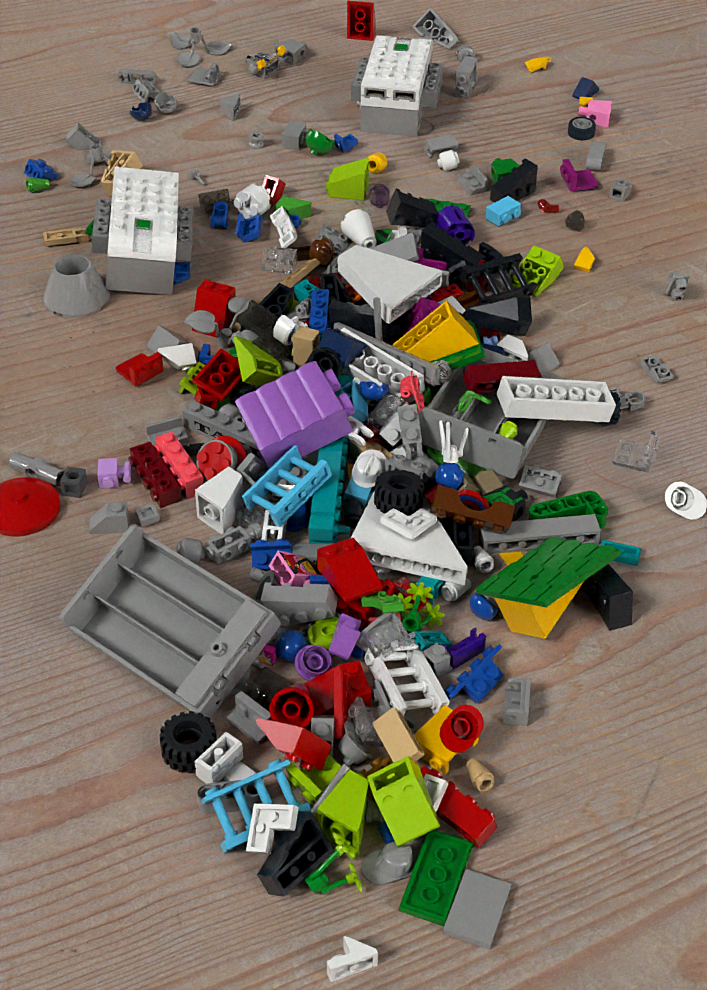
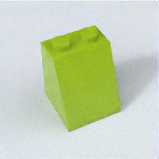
M369 158L334 167L332 173H329L328 182H326L328 197L364 201L369 185Z
M349 770L317 808V822L328 841L333 845L335 842L330 838L333 836V833L342 834L345 840H349L351 846L357 851L355 854V858H357L360 852L367 816L369 781L364 775Z

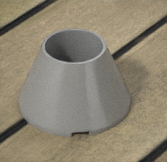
M72 254L63 256L54 263L43 300L45 307L53 314L56 312L62 314V317L80 318L95 314L101 310L105 303L108 304L110 291L106 290V283L87 257Z

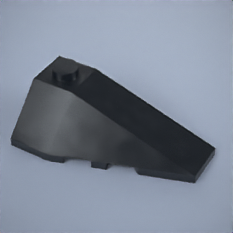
M513 295L510 296V299H497L496 302L490 304L484 302L467 306L463 318L466 321L471 320L477 327L510 335L526 336L532 323L531 298L529 296Z

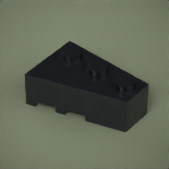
M524 158L518 168L514 167L512 173L508 176L504 175L491 187L490 200L496 203V201L498 202V200L509 196L518 201L534 193L538 165Z

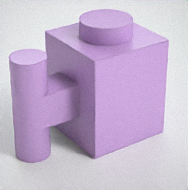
M117 458L98 459L97 475L99 488L119 487V478H123L124 482L129 483L131 481L132 464L125 462L124 467H119Z

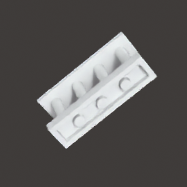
M416 639L408 640L406 646L414 645ZM374 643L369 645L364 658L365 663L369 666L375 680H379L390 708L395 707L400 710L404 717L406 710L429 707L435 715L444 705L448 707L450 701L419 647L412 650L379 654ZM404 660L408 667L387 669L384 662ZM412 675L417 683L396 685L392 677ZM421 691L426 699L404 701L400 693Z

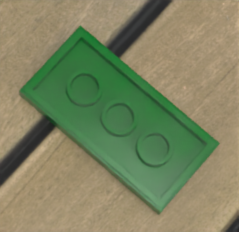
M437 830L428 832L401 900L399 911L445 926L473 848V842Z

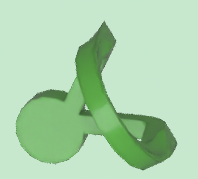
M468 390L459 403L458 412L464 413L472 398L479 399L489 405L492 400ZM469 394H472V395L468 398V401H467V403L465 404V406L463 407V405H464V403H465L467 397L469 396Z

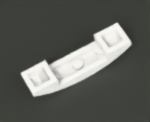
M281 206L270 217L273 224L277 227L280 235L279 242L284 250L296 241L297 232L289 215Z

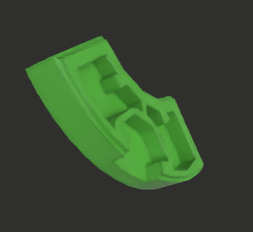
M379 591L361 598L362 607H376L382 610L383 613L404 611L403 601L395 594L389 596L386 595L385 591Z

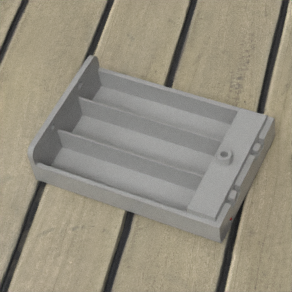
M483 348L486 357L468 365L516 362L519 360ZM468 365L454 368L452 376L443 384L429 406L422 408L419 412L421 444L442 452L440 420L443 421L445 441L446 421L452 423V425L450 424L451 445L457 446V449L460 447L465 429L469 428L463 448V457L458 458L485 469L492 468L494 472L508 478H515L548 420L505 417L497 392L478 394L492 400L490 405L474 398L460 420L452 417L454 407L457 406L459 399L468 391L463 379ZM538 368L542 375L541 378L563 379L561 376ZM511 421L517 426V435L513 439L497 434L502 423Z
M136 524L128 528L60 614V621L74 635L188 712L194 711V714L202 713L203 717L207 716L210 719L281 625L274 612L147 535Z

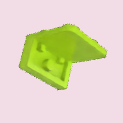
M328 754L322 771L312 769V772L304 769L300 770L293 762L285 769L289 776L287 780L294 789L298 788L308 803L315 805L341 768V765Z

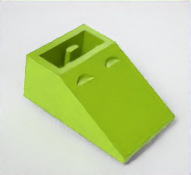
M533 245L519 266L528 285L537 282L538 286L532 294L535 297L555 281L564 268L561 256ZM514 274L510 280L513 287H521Z
M237 336L233 337L242 382L261 387L263 384L283 376L281 364L262 343Z
M409 756L367 776L374 799L398 847L440 827L420 767Z

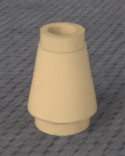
M473 758L469 760L466 767L473 787L480 792L491 789L494 785L493 774L478 759Z

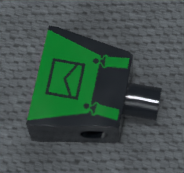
M504 486L481 497L487 499L490 507L495 501L514 505L513 522L523 515L525 500L528 498V495L523 489L515 492L509 486Z

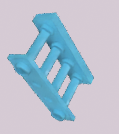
M294 445L242 495V498L249 510L256 504L269 510L274 524L281 527L332 476L328 463L322 459L315 466L302 460L297 446ZM296 465L308 471L302 479L290 473ZM284 478L294 483L295 486L288 492L276 484ZM269 491L282 497L276 505L263 498Z
M278 759L268 764L269 768L221 790L215 787L205 792L206 796L201 800L202 805L209 802L212 803L226 834L224 836L225 840L220 844L223 853L248 842L252 812L241 789L247 785L254 783L263 804H273L262 779L275 774L288 805L299 807L298 811H311L308 802L303 805L297 802L283 772V769L290 765L289 759L284 762ZM232 792L247 824L245 826L246 831L238 834L237 830L234 831L220 797Z

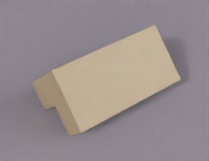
M392 707L375 720L372 725L393 763L409 756L420 767L417 760L425 754L400 710Z

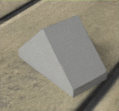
M240 94L220 99L221 112L231 121H234L241 107Z
M549 342L527 352L528 361L535 360L537 367L542 370L552 372L560 367V363Z

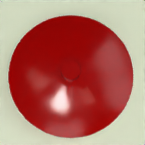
M32 477L14 478L0 483V534L12 537L27 536L40 532L51 525L57 518L61 505L59 494L54 486L44 480Z

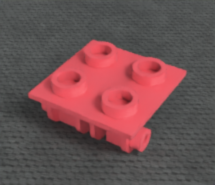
M411 371V376L404 377L400 381V394L404 398L415 396L420 412L422 408H425L423 393H420L418 376H414L413 371Z

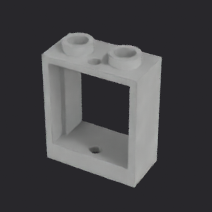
M464 56L456 71L455 97L468 99L477 83V57Z

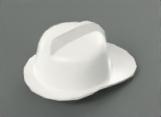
M377 450L362 452L352 469L353 481L360 487H374L377 476L384 472L387 460L385 455Z
M681 481L674 482L665 491L667 507L682 517L690 520L698 519L706 512L707 499L704 494L687 483Z

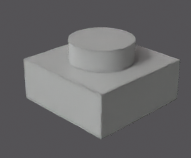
M153 503L135 508V515L141 526L160 521V516Z

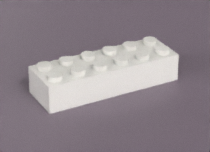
M346 328L341 329V331L367 344V347L345 368L342 367L341 375H351V381L357 377L364 382H375L379 387L382 386V383L388 384L390 390L384 399L389 405L397 401L402 405L406 402L410 405L415 400V396L404 398L400 394V381L404 377L411 376V371H413L414 376H418L420 393L425 391L424 375Z
M502 376L497 391L504 415L510 418L609 422L616 407L606 382Z

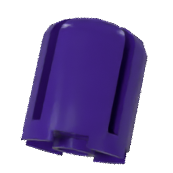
M449 205L438 212L439 216L435 224H437L436 226L439 229H445L448 231V235L454 239L457 237L464 245L468 244L470 240L471 242L473 241L475 230L462 208Z

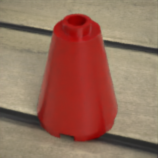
M297 683L276 692L270 702V716L275 722L305 728L314 715V704L308 688L303 684Z

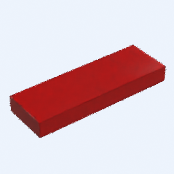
M334 671V738H343L346 733L344 722L348 721L347 672Z

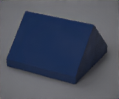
M325 328L318 348L328 347L338 354L339 361L342 362V367L345 368L367 347V344L341 330Z

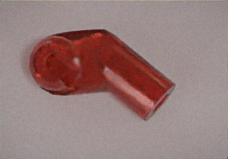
M540 199L537 203L544 213L559 212V205H550L545 199Z

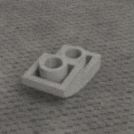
M657 355L640 360V365L655 382L661 383L674 378L667 364L662 365Z

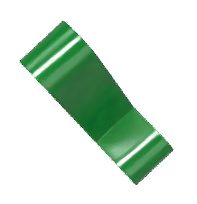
M584 491L532 505L529 509L528 520L595 514L599 527L602 529L606 526L608 507L597 492Z

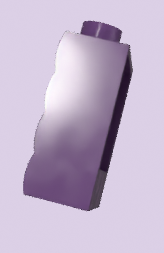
M313 361L303 365L296 371L281 376L276 381L261 386L256 391L241 396L235 401L269 469L294 445L297 446L301 457L353 432L347 417L354 414L355 410L346 393L336 397L334 392L340 390L341 386L332 369L322 373L317 362Z

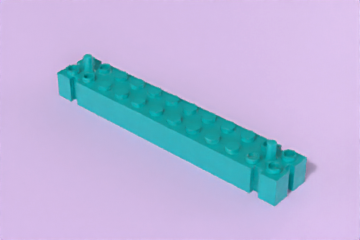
M340 375L337 378L341 387L351 382V375ZM341 390L334 392L336 397L341 394ZM345 436L319 448L318 462L321 459L326 461L332 476L313 494L308 528L309 544L338 543V538H335V536L350 534L349 526L337 524V522L341 521V510H338V508H342L343 497L340 495H344V483L341 482H345L346 470L344 469L347 468L346 456H348L349 450L347 443H350V439Z

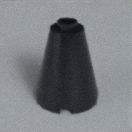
M328 347L315 349L305 362L307 364L316 361L322 373L332 369L337 378L342 372V362L339 361L338 354Z

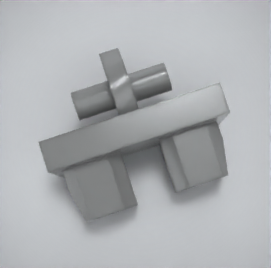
M671 272L668 277L669 284L665 292L666 296H672L673 301L683 300V292L688 289L689 273L681 275L679 272Z

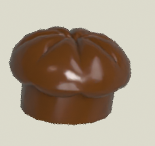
M328 238L314 240L309 251L310 260L316 258L320 262L319 266H327L333 260L335 253L333 242Z

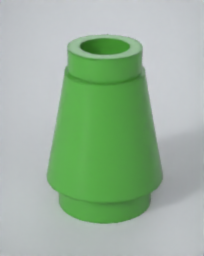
M34 177L26 179L27 191L36 192L48 189L50 186L48 179Z

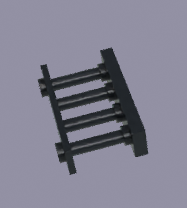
M520 253L466 267L459 277L462 283L467 281L472 283L480 298L477 304L484 302L490 304L496 302L497 299H510V296L513 295L531 296L538 286L537 282L528 285L521 273L519 264L523 257ZM506 270H513L521 287H513L505 272ZM497 273L500 275L507 291H499L491 276L492 274ZM483 277L486 279L493 295H485L477 278Z

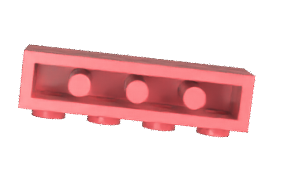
M172 431L155 437L156 445H154V448L179 484L181 491L187 499L195 497V489L204 484L202 474Z

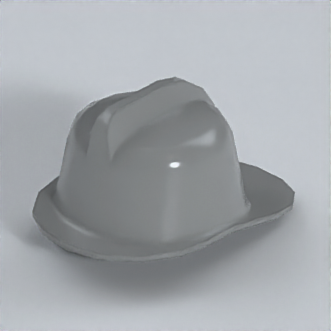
M344 722L346 733L338 744L344 763L349 766L353 763L358 765L367 758L372 760L373 757L370 754L363 734L351 722Z
M395 841L386 844L382 849L367 855L363 860L362 873L371 883L379 885L388 884L411 876L417 857L410 846L404 844L398 847Z

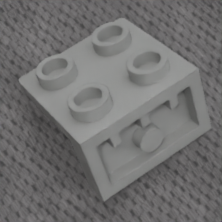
M250 452L236 470L242 475L243 481L252 487L269 468L263 460ZM268 492L263 497L267 501L273 500L276 503L279 501L277 497L272 496L271 492Z

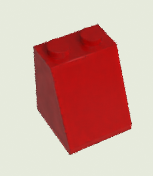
M204 280L197 288L194 312L204 310L212 313L215 316L214 322L218 324L219 332L223 328H229L236 314L228 308L229 300L236 297L235 287L211 280ZM216 329L212 333L205 335L216 337Z

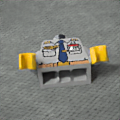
M284 45L278 47L273 55L259 52L253 57L248 55L245 62L249 64V72L252 75L266 79L279 70V58L287 51Z

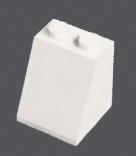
M227 467L195 489L197 518L220 534H224L232 526L244 504L242 498L244 494L243 477L238 471Z

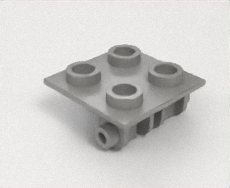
M213 63L209 69L197 68L188 79V82L214 86L223 72L219 71L217 63Z
M323 223L315 239H330L334 244L336 255H340L345 251L351 240L345 234L338 232Z
M304 299L296 306V311L287 312L285 316L289 319L297 316L301 322L309 320L311 299Z

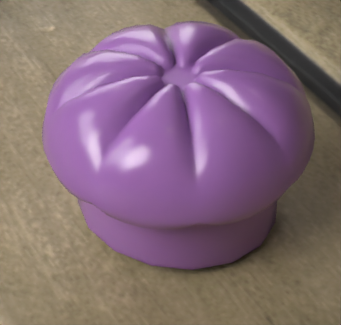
M318 645L303 647L295 657V668L300 677L307 681L314 679L333 667L331 655L325 648Z

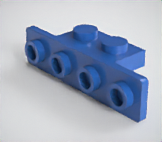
M328 289L312 291L309 328L318 330L319 334H323L325 328H331L328 310Z
M500 644L495 647L491 645L481 653L483 657L474 660L469 665L471 669L468 672L464 671L456 678L458 682L455 685L451 684L444 690L449 700L462 688L476 704L503 678L504 674L491 660L502 648Z

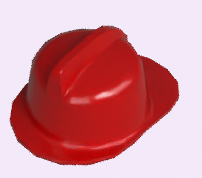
M467 704L455 708L440 727V738L444 746L456 753L465 752L469 749L483 730L484 720L482 714L478 709Z

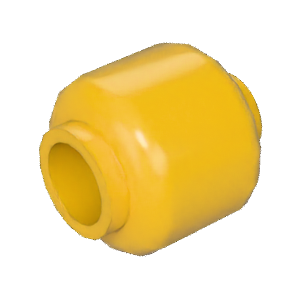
M376 152L367 157L369 158V171L371 173H379L387 167V158L383 153Z

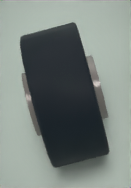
M587 117L572 118L568 124V135L575 140H589L595 135L596 124Z

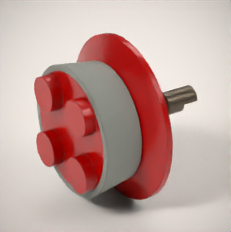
M218 436L206 442L200 448L196 464L203 478L208 481L227 467L237 471L236 469L247 457L243 445L237 439L230 436Z

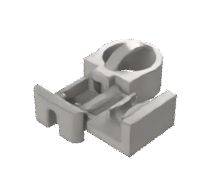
M618 386L609 389L610 392L618 393L621 410L629 408L632 411L641 409L644 406L645 395L640 391L634 390L623 395L619 393L620 389ZM639 398L640 400L638 402H632L630 399Z

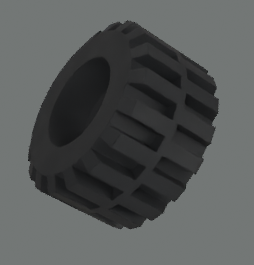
M394 469L382 472L377 476L375 480L374 504L377 509H380V512L387 513L394 508L408 516L422 508L424 481L420 479L419 475H415L407 470Z
M189 711V713L185 714V712H180L178 716H171V720L167 719L164 722L165 726H162L160 729L161 753L164 762L167 765L170 764L171 769L175 770L177 768L178 772L181 773L184 771L193 773V770L196 769L195 760L217 741L216 729L210 718L207 716L203 717L202 713L194 714V711ZM185 740H196L192 744H181Z

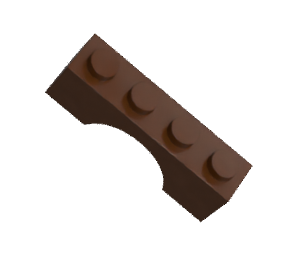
M438 485L434 491L430 513H433L438 518L447 517L454 519L453 521L456 523L464 524L466 522L473 524V527L478 529L488 528L494 533L503 534L511 527L515 506L495 501L486 510H472L462 503L458 490Z

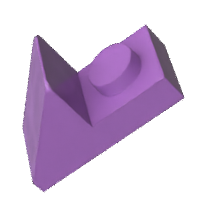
M342 613L339 616L328 653L348 660L360 636L358 630L361 621Z

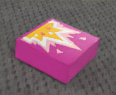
M266 644L256 658L261 663L274 666L276 662V648Z

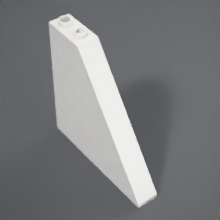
M355 245L339 255L337 260L338 272L373 309V299L376 297L380 298L381 318L388 324L412 308L421 297L426 298L441 287V270L359 245Z
M373 492L351 537L364 549L371 565L465 585L468 567L438 518L434 525L411 540L380 523L381 516L385 513L380 512V509L376 508ZM423 495L422 509L430 512L431 507Z

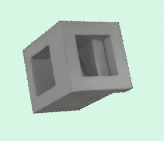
M618 179L614 184H611L609 198L624 202L631 193L632 183H629L628 180Z
M436 643L424 650L423 654L437 679L453 670L450 666V654L444 646Z

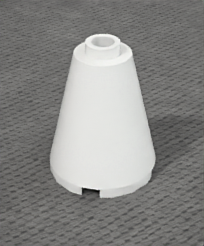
M361 209L352 210L347 213L344 221H341L343 234L359 246L366 248L375 247L376 238L370 215Z

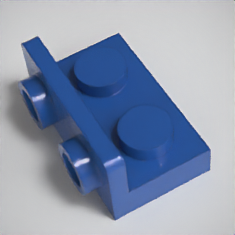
M277 539L275 542L257 540L255 543L250 544L252 568L256 567L264 571L271 570L269 564L278 550L292 553V544L286 539Z

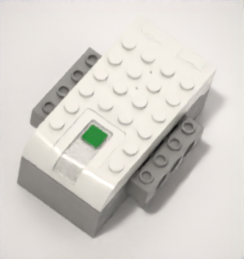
M376 36L370 58L363 57L359 59L351 84V101L361 102V132L418 136L424 108H436L443 78V64L432 63V39Z
M125 167L114 168L112 200L96 199L92 233V252L108 254L106 290L172 295L175 260L191 261L193 208L178 207L179 173Z

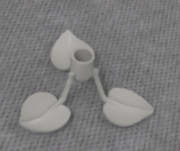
M198 27L190 28V36L174 31L171 38L172 45L176 49L182 50L192 45L191 53L183 52L177 56L178 63L185 67H193L200 62V56L193 53L194 44H198L201 40L205 48L209 49V53L216 56L225 54L231 47V43L211 41L206 44Z
M101 144L91 145V151L85 159L86 163L91 164L90 173L77 174L70 179L68 184L75 187H86L95 181V177L92 176L94 164L104 161L108 164V159L110 158V154L103 151Z
M233 297L229 300L228 308L236 314L230 327L223 328L220 332L218 324L214 322L215 316L208 311H195L184 321V324L204 334L212 333L216 329L217 345L221 348H228L231 342L235 344L234 336L260 343V337L253 331L243 330L241 332L238 330L236 333H232V328L239 315L244 319H249L256 312L255 303L245 297Z

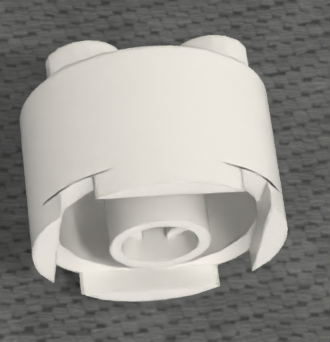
M253 183L236 195L234 206L238 208L245 219L258 214L262 215L271 207V204L269 205L270 195L263 186H257Z

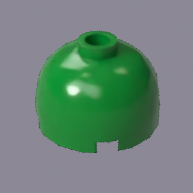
M311 128L306 135V145L311 149L310 152L316 156L318 153L327 154L335 144L334 140L328 139L327 136Z

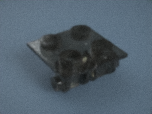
M273 329L252 341L253 344L279 362L284 358L290 360L293 358L291 355L293 343L285 346L273 337Z
M264 666L253 680L245 681L243 692L269 711L271 699L276 692L294 683Z

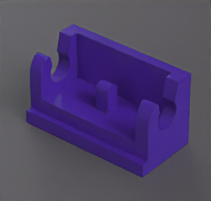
M476 627L470 631L469 637L447 649V645H444L450 654V666L453 670L485 650L486 635L482 632L477 636Z

